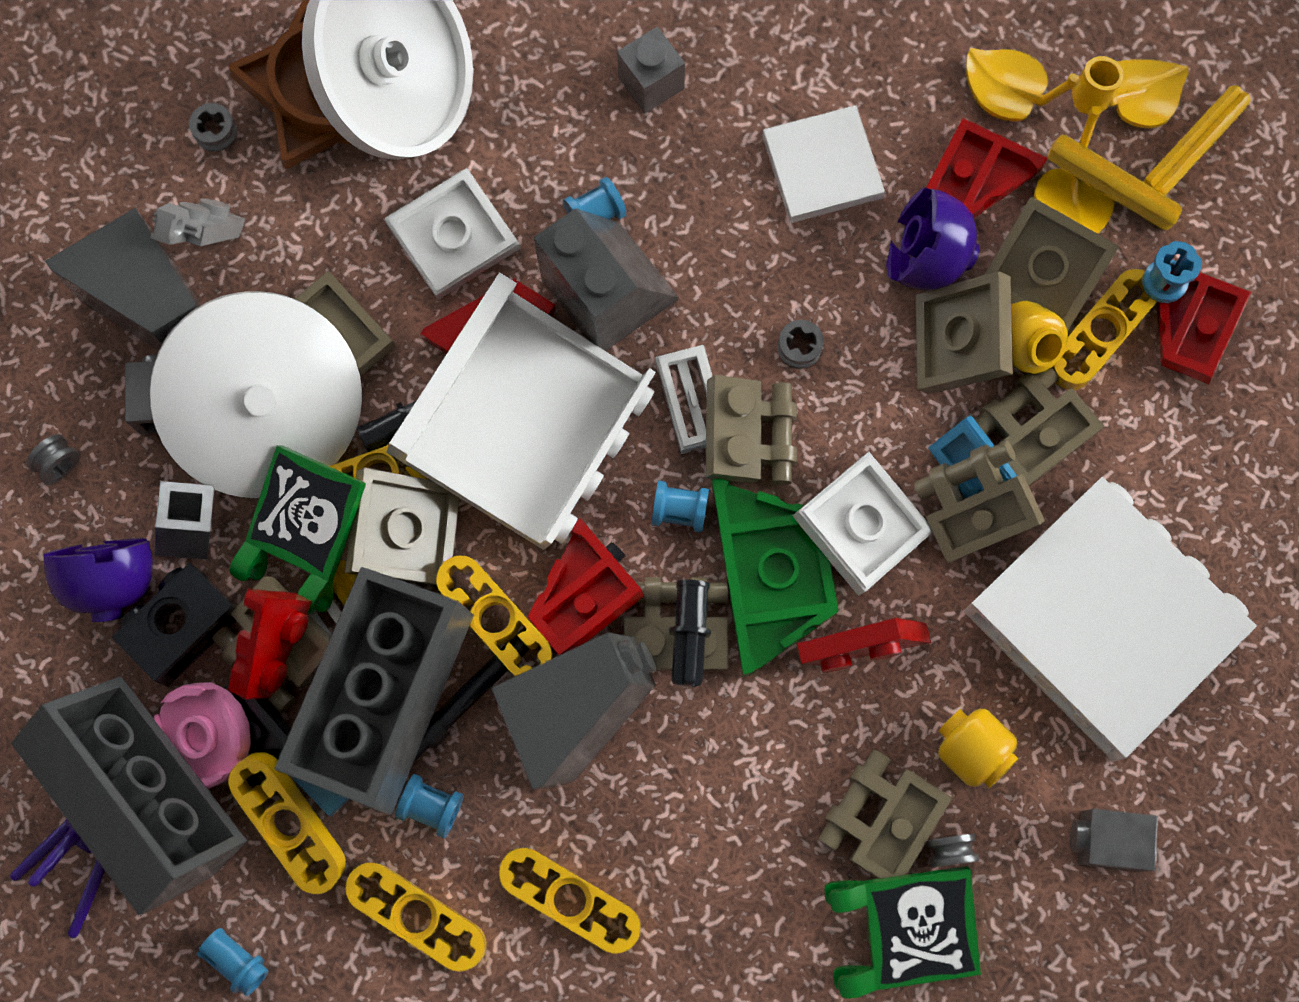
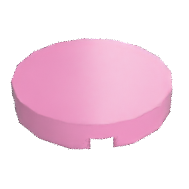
M211 682L191 683L171 691L162 700L161 703L164 704L161 707L160 714L154 715V720L207 789L227 782L233 767L248 756L251 745L249 721L242 705L227 689Z

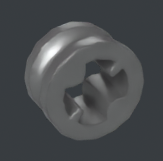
M206 103L199 106L191 114L189 129L198 145L204 150L211 152L222 151L235 141L237 126L230 112L223 105ZM213 120L214 123L220 125L222 131L214 135L211 131H207L204 125L208 121Z
M801 319L788 323L782 329L777 348L780 358L785 364L793 368L802 369L810 367L816 363L821 355L824 344L823 334L818 326L811 321ZM800 334L803 340L811 339L814 344H809L808 354L802 355L799 349L790 350L787 344H792V335Z
M56 434L41 441L31 451L26 465L31 471L40 472L39 479L43 483L52 485L59 482L78 464L80 453L73 447H67V440L60 434Z
M975 834L927 840L928 847L932 848L935 852L934 859L930 861L931 868L980 861L979 854L974 853L971 849L972 842L976 840Z

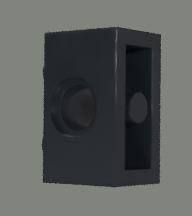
M190 562L184 568H176L167 574L158 586L160 591L146 605L140 604L131 609L120 622L121 629L112 636L118 645L153 681L169 687L214 643L212 640L213 635L224 626L231 627L236 622L231 613L237 606L201 570ZM184 610L186 616L184 626L178 632L168 634L166 623L169 616L176 611Z

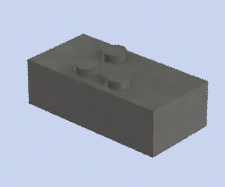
M361 566L275 766V770L392 815L474 615L457 600Z
M121 676L42 704L11 742L13 748L139 916L210 879L247 842Z

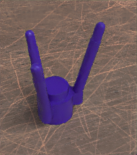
M66 819L12 871L10 877L13 881H18L52 850L28 880L29 886L36 887L73 845L89 854L92 852ZM98 860L95 862L74 914V919L68 931L70 938H76L79 935L105 870Z

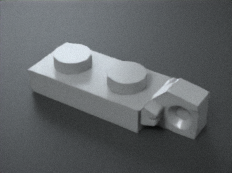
M202 198L199 204L179 202L178 206L168 203L157 208L154 213V233H151L150 238L168 245L187 241L198 246H204L239 238L244 227L245 218L229 213V205L212 199Z

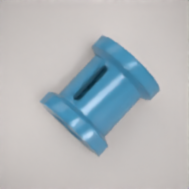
M608 177L600 179L598 187L575 199L571 196L563 199V206L567 214L577 208L609 220L613 217L622 219L627 216L625 204L613 182Z
M1174 241L1169 245L1161 247L1154 258V262L1147 267L1143 274L1142 285L1145 292L1150 298L1158 302L1170 303L1177 301L1186 292L1189 282L1197 278L1201 271L1202 260L1197 255L1195 248L1185 242ZM1176 254H1180L1177 261L1172 260ZM1166 284H1169L1168 290L1164 291L1163 288Z
M659 480L651 526L659 527L662 522L690 526L693 527L694 531L702 532L709 489L701 488L699 491L673 488L668 487L666 481Z
M413 774L401 795L395 816L402 821L411 818L436 829L437 836L445 839L452 829L462 805L464 794L455 791L450 795L424 784L421 776Z

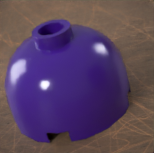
M926 187L921 188L911 197L900 214L897 223L905 225L900 250L891 241L886 267L890 279L900 282L909 288L926 291L952 284L961 277L964 271L972 269L979 256L980 246L977 243V229L973 214L961 201L948 193Z
M146 538L103 541L105 544L83 548L81 544L44 553V572L51 594L60 605L72 612L90 613L91 622H106L124 617L122 608L137 603L146 594L153 576V557L149 540L147 541Z

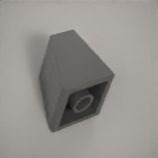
M136 208L45 261L50 270L83 304L158 351L172 329L186 315L201 306V303L163 243L150 238L151 233L154 232Z
M575 208L533 237L541 281L585 338L604 351H607L679 300L677 294L621 223Z
M606 633L492 687L533 790L564 786L574 782L653 690L656 684L651 672L656 671V665L650 650L644 642L638 643L635 637Z

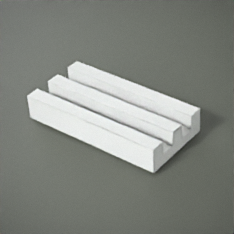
M704 345L655 357L681 454L691 452V450L696 448H706V427L687 361L696 359L707 397V380L712 377V372ZM677 364L697 435L688 438L669 366Z

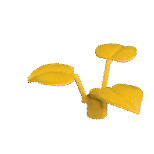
M970 48L966 57L967 82L973 97L984 111L1001 120L1022 121L1029 116L1033 103L1038 106H1044L1071 89L1075 107L1081 113L1088 115L1079 141L1085 147H1088L1099 115L1108 106L1116 105L1119 117L1135 127L1156 128L1167 123L1179 105L1182 89L1189 73L1188 66L1165 61L1123 60L1116 62L1109 57L1098 56L1087 62L1080 76L1071 73L1064 83L1042 95L1048 85L1047 74L1042 64L1032 56L1015 50H979ZM1055 168L1044 173L1038 180L1034 190L1035 199L1097 234L1107 225L1114 210L1115 201L1064 169Z

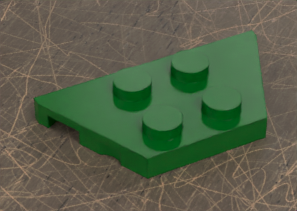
M720 478L712 479L711 485L742 677L750 676L837 615L839 610L831 564L793 517L804 505L799 503L789 504L781 501L777 496L761 491L757 494L729 485V481Z

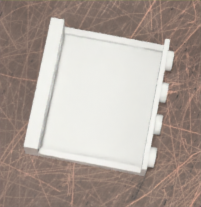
M499 272L390 441L386 453L542 550H545L554 540L562 544L571 532L578 519L571 514V511L580 497L588 501L597 489L604 476L597 471L606 454L614 458L623 446L629 432L622 427L631 412L639 417L649 403L655 391L649 388L648 384L656 372L649 368L643 375L515 294L513 290L517 283Z
M1101 477L963 612L1115 762L1127 758L1257 625L1247 617L1249 612L1238 598L1232 594L1223 593L1209 580L1210 574L1201 562L1192 556H1184L1170 542L1172 538L1169 532L1160 523L1153 519L1147 520L1133 506L1132 497L1123 487L1114 482L1109 483L1104 477Z

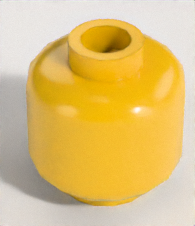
M1029 301L1012 303V366L1025 373L1038 374L1045 372L1054 366L1064 354L1068 339L1066 325L1057 314L1037 303Z
M960 709L938 731L945 738L939 746V758L969 787L975 788L984 783L990 789L1019 760L1014 754L1017 747L1016 737L986 709H977L968 716Z

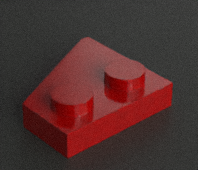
M962 118L926 188L948 193L961 201L973 214V217L976 218L1039 174L1048 158Z
M247 590L243 605L255 612L251 633L246 630L238 633L235 648L236 660L231 670L229 691L244 699L270 698L272 693L279 689L287 674V665L285 663L293 645L302 638L309 622L307 613L312 603L311 600L292 592Z

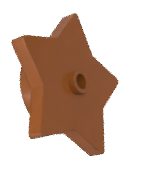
M302 0L289 29L277 39L274 45L229 64L230 77L274 113L283 168L286 169L337 143L352 145L336 131L321 111L306 75L302 51V30L309 0Z

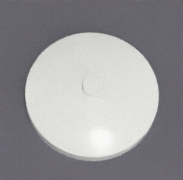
M309 0L302 30V51L305 71L310 88L321 111L336 131L358 149L385 159H404L421 156L434 151L446 143L458 129L465 116L473 84V62L470 42L465 25L452 0Z
M246 291L224 295L204 303L186 315L172 329L162 344L154 362L150 383V404L153 421L164 447L185 472L204 485L214 486V490L238 497L259 498L277 445L285 446L327 466L338 462L349 446L358 425L362 404V387L358 367L351 349L338 330L324 316L308 305L288 296L262 291Z

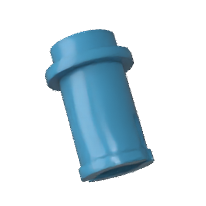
M222 928L216 929L200 946L199 952H197L199 958L204 959L232 983L230 990L234 994L240 991L246 997L258 988L269 972L263 966L264 959L260 955L255 958L252 957L230 938Z

